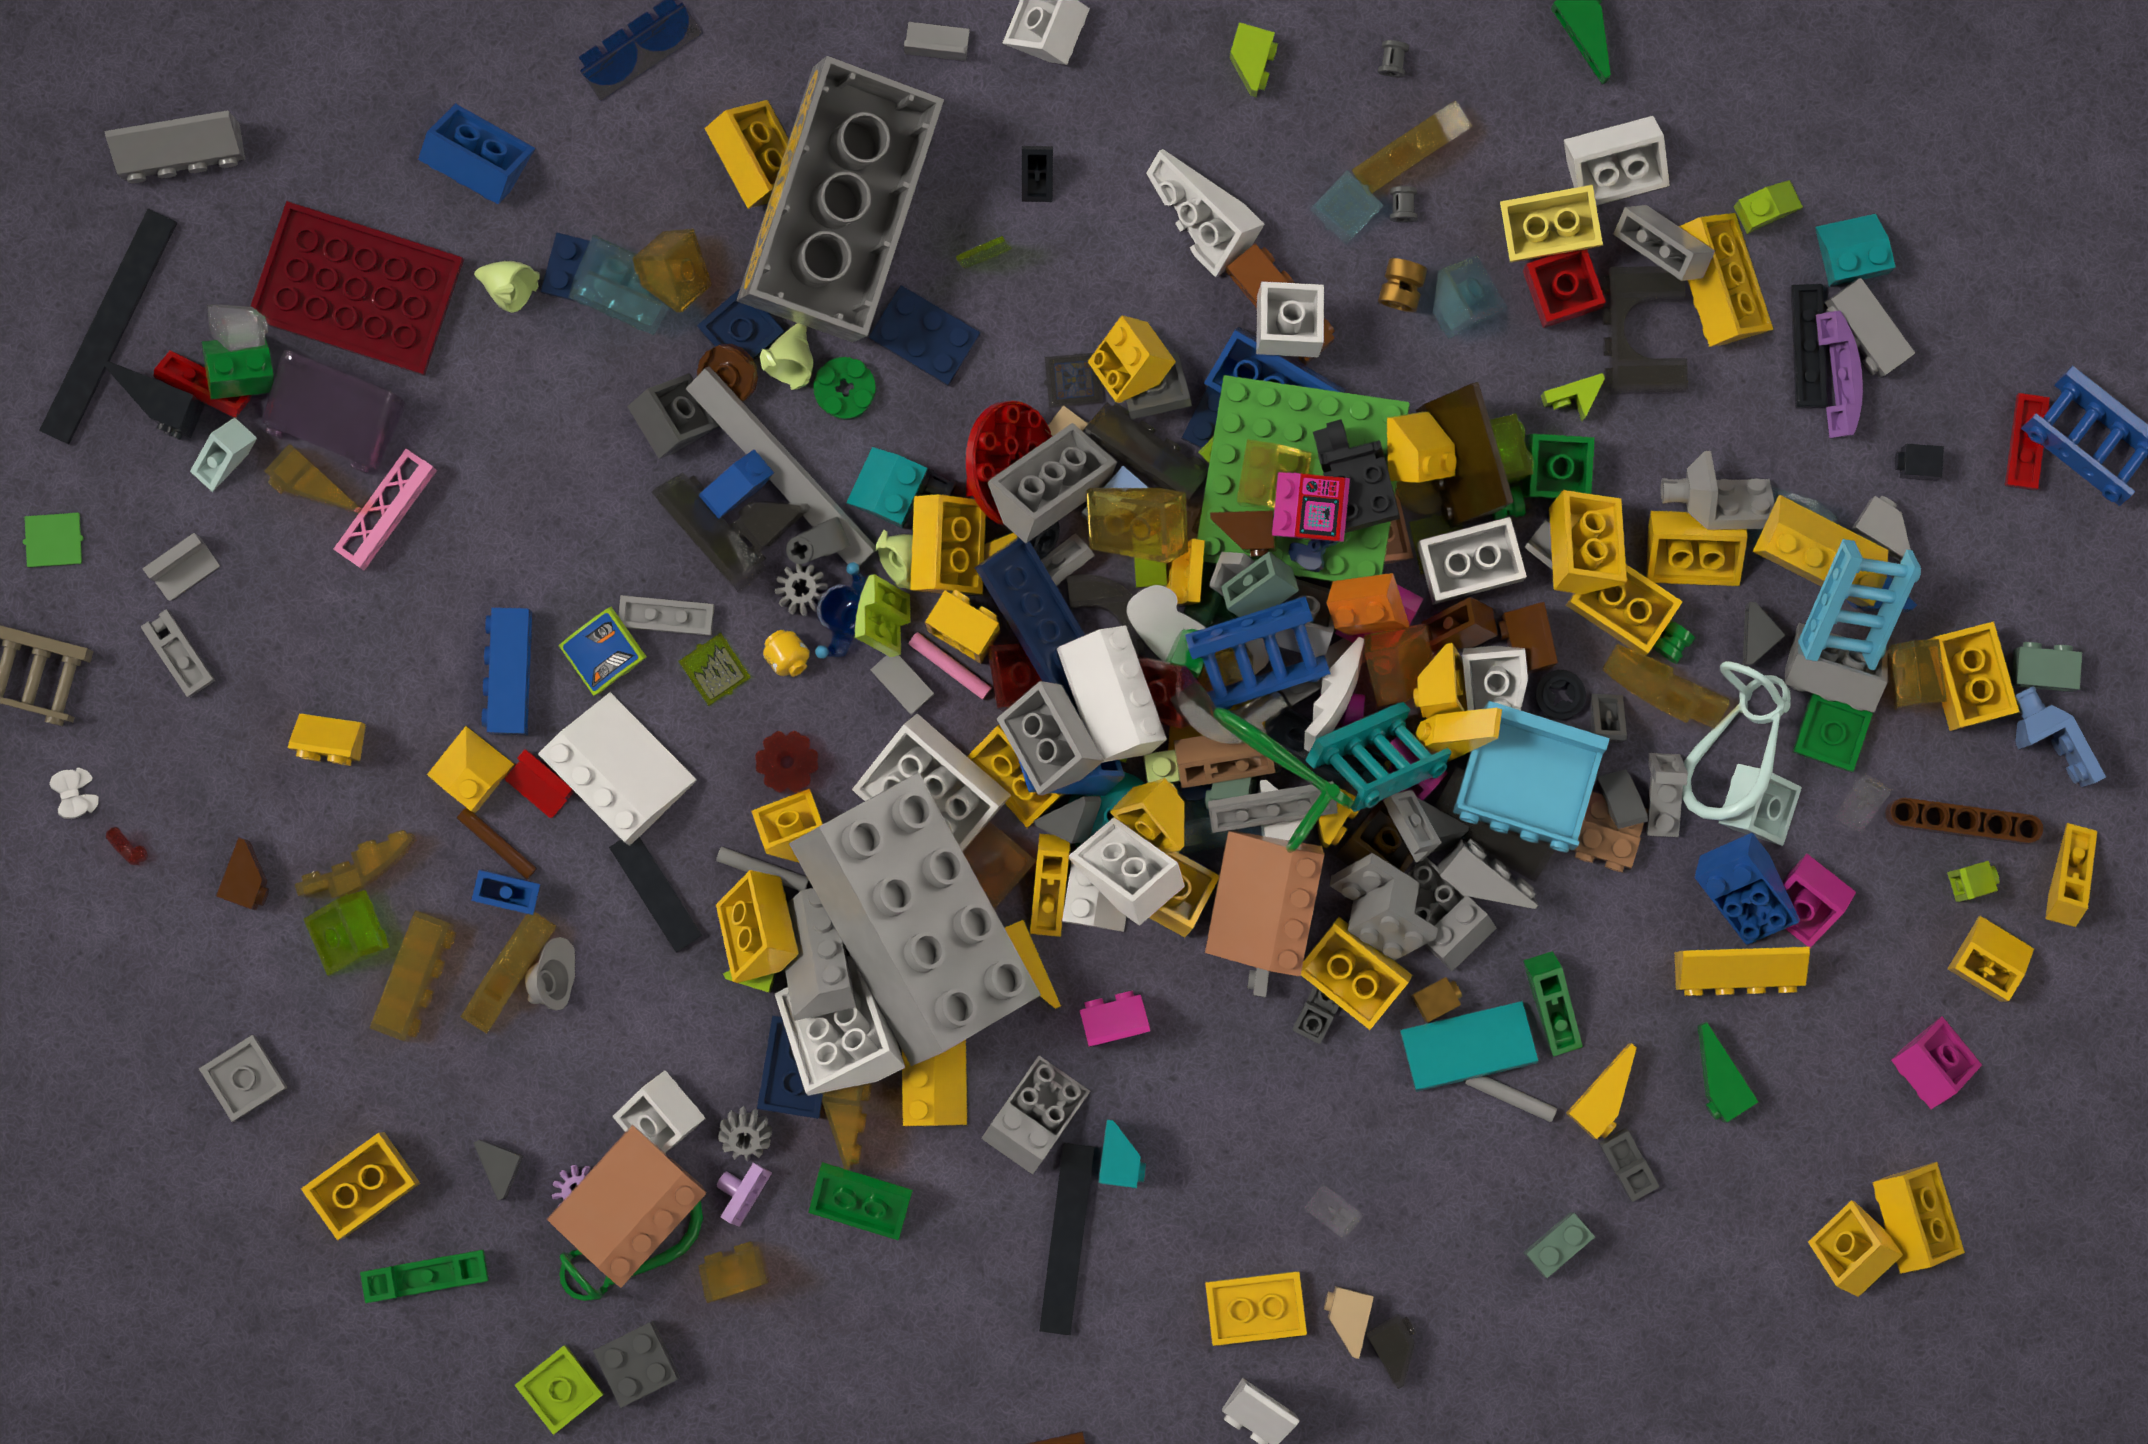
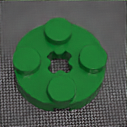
M839 357L830 360L817 371L814 381V395L819 407L828 415L841 420L854 419L861 416L872 404L876 394V384L873 374L862 361L850 357ZM846 380L847 384H853L854 389L849 390V396L843 397L842 392H836V387L840 386V381Z

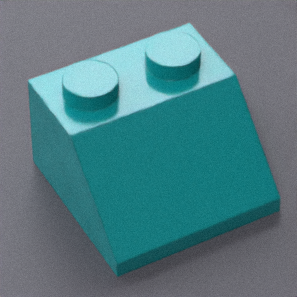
M1876 214L1815 227L1829 287L1853 282L1859 278L1863 280L1886 275L1896 268L1889 237Z
M872 447L846 503L903 529L914 506V496L919 495L918 491L928 468L900 455Z
M1107 1119L1098 1182L1137 1188V1182H1144L1146 1163L1140 1162L1141 1156L1114 1120Z

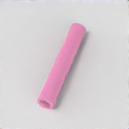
M916 632L908 644L982 700L992 689V687L919 632Z

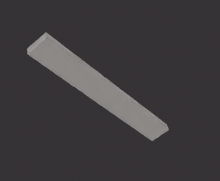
M710 366L706 367L687 386L686 390L745 454L754 449L774 472L769 480L813 527L834 517L839 518L850 546L837 553L847 564L855 562L860 567L876 551V546Z

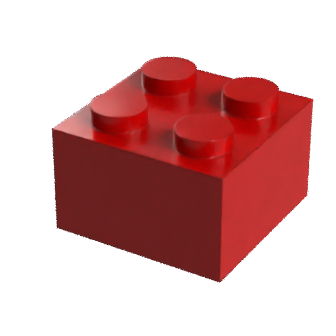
M1587 249L1551 255L1527 263L1523 269L1543 328L1600 310L1606 303Z

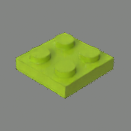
M566 1344L515 1384V1387L553 1435L604 1395L603 1391Z

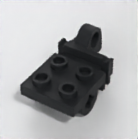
M1342 419L1326 423L1327 428L1313 431L1323 475L1350 478L1345 533L1400 519L1380 440L1349 448Z

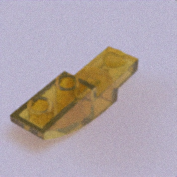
M1455 100L1353 168L1352 172L1369 196L1473 126Z
M1618 643L1603 666V671L1628 691L1685 723L1691 718L1715 729L1729 707V698L1673 674V667Z
M401 830L387 835L388 840L378 844L376 840L358 844L359 850L351 852L354 865H350V862L346 861L331 866L332 872L320 875L319 871H315L301 876L302 882L294 884L298 896L305 897L329 889L331 897L339 899L368 886L392 869L408 853L417 841L415 834H406L405 830Z
M535 911L534 915L526 914L460 1017L487 1034L557 926Z

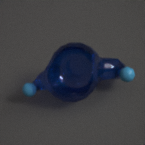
M855 562L849 563L846 567L847 573L852 575L853 582L851 587L840 584L830 587L823 593L818 602V619L826 629L832 632L830 645L828 647L820 645L816 648L815 654L818 658L845 656L855 637L858 604L867 581L859 571V564Z

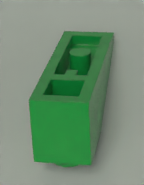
M1556 0L1551 7L1552 12L1603 85L1608 81L1611 73L1603 12L1600 5L1602 1Z
M1551 951L1523 960L1531 992L1552 1056L1582 1048L1564 972L1554 952Z
M1703 1022L1698 1025L1705 1095L1709 1100L1706 1107L1715 1120L1720 1118L1722 1122L1727 1123L1757 1104L1758 1100L1709 1024Z

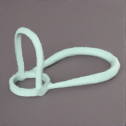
M1730 661L1723 662L1720 665V671L1740 691V703L1694 747L1684 760L1688 776L1687 785H1683L1682 800L1690 811L1703 819L1725 820L1739 816L1758 802L1767 790L1773 772L1780 717L1790 709V690L1782 679L1773 675L1764 676L1750 667ZM1730 670L1746 674L1754 678V680L1745 686ZM1774 684L1781 686L1783 697L1780 696ZM1763 685L1778 706L1769 714L1763 716L1753 715L1748 711V701L1751 699L1752 692ZM1741 712L1754 723L1766 724L1773 722L1756 784L1747 796L1733 805L1722 808L1707 807L1697 801L1692 792L1691 785L1695 766L1735 716Z

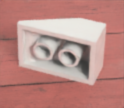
M1112 818L1069 855L1071 862L1121 913L1139 926L1185 887L1178 862L1116 818Z
M1244 1378L1241 1379L1222 1408V1412L1227 1414L1224 1420L1238 1430L1243 1425L1253 1433L1250 1438L1258 1444H1279L1300 1421L1294 1412Z

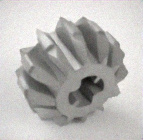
M796 563L797 573L793 574L791 569L786 567L784 570L789 578L777 577V582L785 587L775 589V594L779 596L786 595L779 601L781 607L792 602L788 611L792 615L796 612L798 606H800L802 616H807V605H810L812 610L817 612L819 608L814 602L815 599L820 602H826V597L819 594L818 591L828 590V585L825 583L816 584L824 578L822 572H819L811 577L815 568L811 564L804 573L802 564ZM800 582H806V587L809 590L808 594L804 595L802 593V597H798L794 586L797 583L801 586Z
M743 1106L740 1108L739 1114L731 1110L728 1113V1119H723L720 1123L719 1142H723L722 1149L724 1152L733 1151L732 1157L734 1160L739 1155H744L745 1160L748 1162L751 1154L760 1158L763 1154V1149H768L771 1140L769 1138L772 1136V1128L767 1125L768 1118L766 1115L757 1117V1108L752 1110L751 1113H747Z

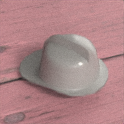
M561 937L551 939L545 945L539 962L527 971L525 985L530 1003L545 1004L549 1009L555 1011L563 1009L568 1004L575 979V949L567 939Z

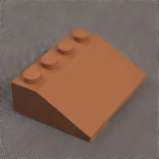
M1229 830L1205 953L1271 972L1301 976L1324 859L1322 846L1301 843L1294 852L1289 853L1286 850L1289 840Z
M632 1124L547 1220L589 1261L621 1288L706 1195V1191L696 1179Z

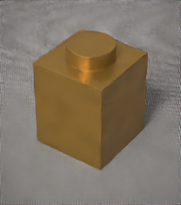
M1447 977L1411 995L1425 1023L1460 1006L1461 1003L1458 999L1463 997L1454 980L1449 982Z

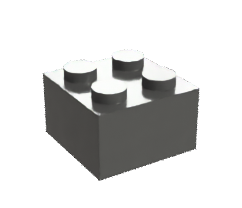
M654 1321L593 1350L620 1408L680 1378V1374Z

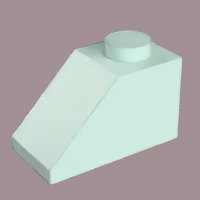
M234 417L210 434L190 472L213 492L249 454L257 437Z

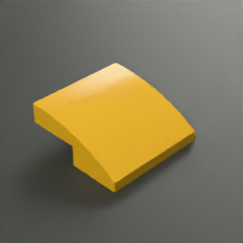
M1191 539L1188 542L1174 541L1169 544L1166 587L1176 594L1178 600L1176 606L1200 603L1205 540Z

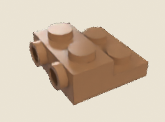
M1592 791L1578 837V841H1580L1579 846L1570 851L1576 852V859L1593 863L1594 858L1606 862L1605 868L1623 873L1624 868L1631 869L1633 866L1644 823L1618 829L1608 813L1607 802L1603 795Z

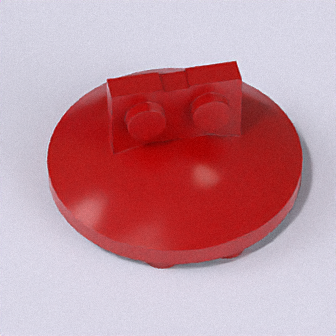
M1020 401L998 402L985 409L971 429L966 448V497L974 498L984 514L998 524L1004 525L988 482L991 478L1053 437L1049 426L1038 410Z

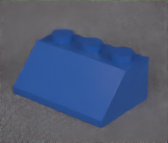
M455 103L427 131L418 160L454 179L457 183L479 193L485 199L499 204L511 192L535 148Z

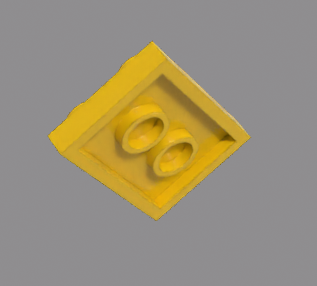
M1299 1271L1205 1282L1213 1346L1307 1335Z

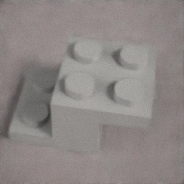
M1371 853L1331 876L1330 887L1353 900L1348 932L1359 938L1362 942L1382 952L1385 956L1395 961L1436 939L1438 928L1414 914L1419 882L1380 857Z

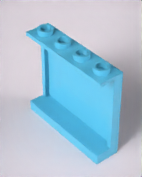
M1488 701L1484 709L1496 707L1502 709L1499 737L1471 751L1453 813L1459 814V819L1468 823L1477 824L1478 821L1490 824L1489 828L1496 832L1507 834L1508 830L1519 833L1520 838L1528 842L1538 843L1539 840L1551 843L1550 848L1567 853L1569 849L1574 850L1579 846L1580 841H1578L1580 830L1601 758L1607 750L1610 738Z

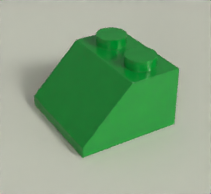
M264 335L201 342L210 399L273 392L274 375L269 347Z

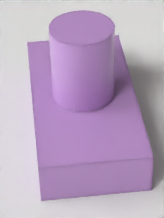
M753 1163L743 1180L738 1179L727 1171L723 1173L718 1180L717 1188L730 1195L732 1199L722 1213L721 1218L730 1224L740 1227L772 1172L761 1165Z

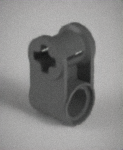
M834 517L789 540L786 552L791 561L797 564H804L821 556H828L850 546V543L839 518ZM801 545H806L808 549L803 550Z

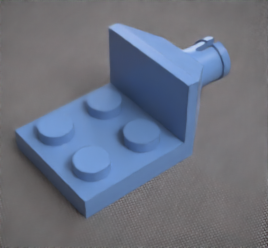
M2035 686L2015 695L2023 718L2017 723L2015 742L2018 749L2032 745L2053 734L2052 745L2059 756H2065L2069 764L2066 767L2067 773L2075 784L2079 782L2080 786L2084 787L2106 778L2072 715L2053 705L2046 707L2039 698Z

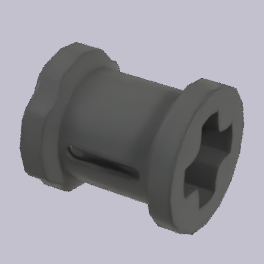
M1395 40L1383 41L1382 48L1384 49L1382 66L1378 67V73L1390 77H1404L1405 70L1403 69L1405 52L1409 51V45Z
M1397 186L1390 189V195L1393 196V213L1390 214V221L1414 222L1418 220L1414 207V196L1417 194L1416 187Z

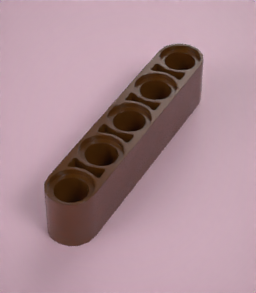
M1912 798L1894 800L1890 802L1885 811L1887 821L1892 826L2016 844L2033 843L2039 840L2043 834L2041 820L2030 814ZM1898 804L1904 805L1908 809L1909 815L1905 821L1899 820L1895 815V808ZM1930 808L1935 809L1939 814L1940 819L1937 825H1931L1926 819V813ZM1960 813H1965L1970 818V826L1967 830L1959 827L1957 823ZM1991 817H1995L2001 822V831L1998 834L1990 831L1988 827ZM2023 821L2028 822L2032 827L2033 832L2029 838L2022 836L2019 827Z

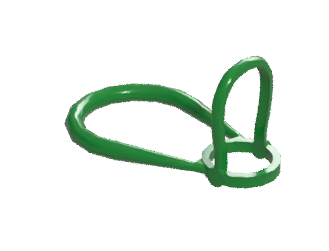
M1218 707L1214 710L1215 720L1229 732L1260 754L1307 780L1320 790V796L1303 818L1286 846V850L1289 853L1294 852L1304 841L1332 799L1348 809L1353 806L1354 801L1340 791L1336 784H1330L1317 776L1267 734L1227 709Z
M701 1200L690 1211L691 1218L687 1232L679 1243L645 1261L631 1277L668 1264L684 1255L699 1236L703 1221ZM578 1249L576 1251L572 1250L570 1253H561L559 1256L562 1262L559 1272L560 1283L565 1292L571 1297L582 1301L600 1300L608 1291L607 1288L615 1284L606 1276L603 1286L595 1290L571 1263L573 1258L582 1253ZM566 1269L589 1295L578 1294L569 1287L566 1282Z

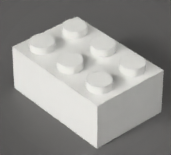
M1511 517L1420 540L1417 544L1433 605L1522 582L1527 577Z

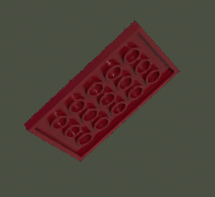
M286 201L247 318L425 376L464 259L448 252Z

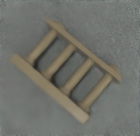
M0 625V639L3 640L1 646H4L0 661V704L45 715L44 722L63 727L64 721L73 723L75 717L64 714V709L76 667L81 665V661L90 663L94 651ZM21 645L33 648L31 654H34L22 700L18 702L3 697L16 651H20ZM51 653L63 656L62 662L65 663L52 708L49 710L34 706V701L46 659H50Z

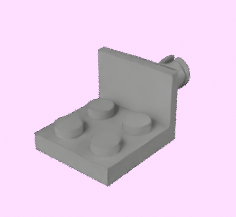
M1704 451L1687 468L1686 478H1662L1661 480L1662 503H1686L1688 513L1707 530L1763 529L1775 504L1770 479L1716 480L1711 451Z

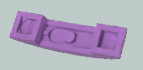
M1840 310L1817 314L1819 346L1829 345L1836 402V406L1826 407L1829 438L1854 435L1860 417L1863 396L1862 369L1858 348L1850 326Z

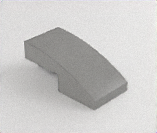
M886 655L870 669L910 715L915 713L934 696L930 688L899 655L895 657Z

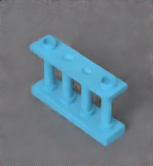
M1842 539L1798 640L1806 660L1818 661L1822 650L1829 647L1861 652L1870 670L1876 669L1879 660L1885 655L1887 642L1911 589L1921 575V566L1912 550L1906 549L1901 563L1897 564L1863 558L1855 541ZM1860 571L1894 576L1888 590L1852 584L1856 573ZM1849 596L1883 602L1877 615L1841 610L1844 600ZM1837 622L1871 627L1866 641L1829 635L1833 625L1837 624Z

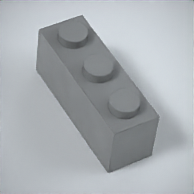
M1647 205L1625 207L1613 235L1681 281L1703 278L1715 250Z
M1862 278L1853 281L1825 302L1828 307L1826 312L1839 310L1842 312L1850 326L1857 348L1865 358L1862 362L1870 374H1877L1878 377L1885 376L1915 354Z

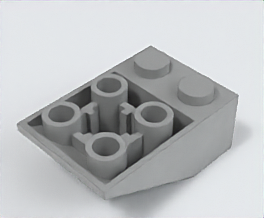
M1461 838L1437 866L1440 876L1465 896L1536 909L1538 906L1535 899L1536 893L1533 891L1534 888L1521 877L1517 880L1511 877L1512 874L1509 872L1510 869L1497 858L1490 861L1486 857L1485 849L1471 838L1468 842Z
M1426 857L1407 874L1419 882L1414 914L1438 928L1436 939L1425 944V946L1450 971H1453L1497 928L1488 914L1469 896L1463 895L1444 880L1439 874L1438 867Z
M1038 1056L981 1139L1031 1174H1034L1088 1096L1090 1090L1041 1056Z

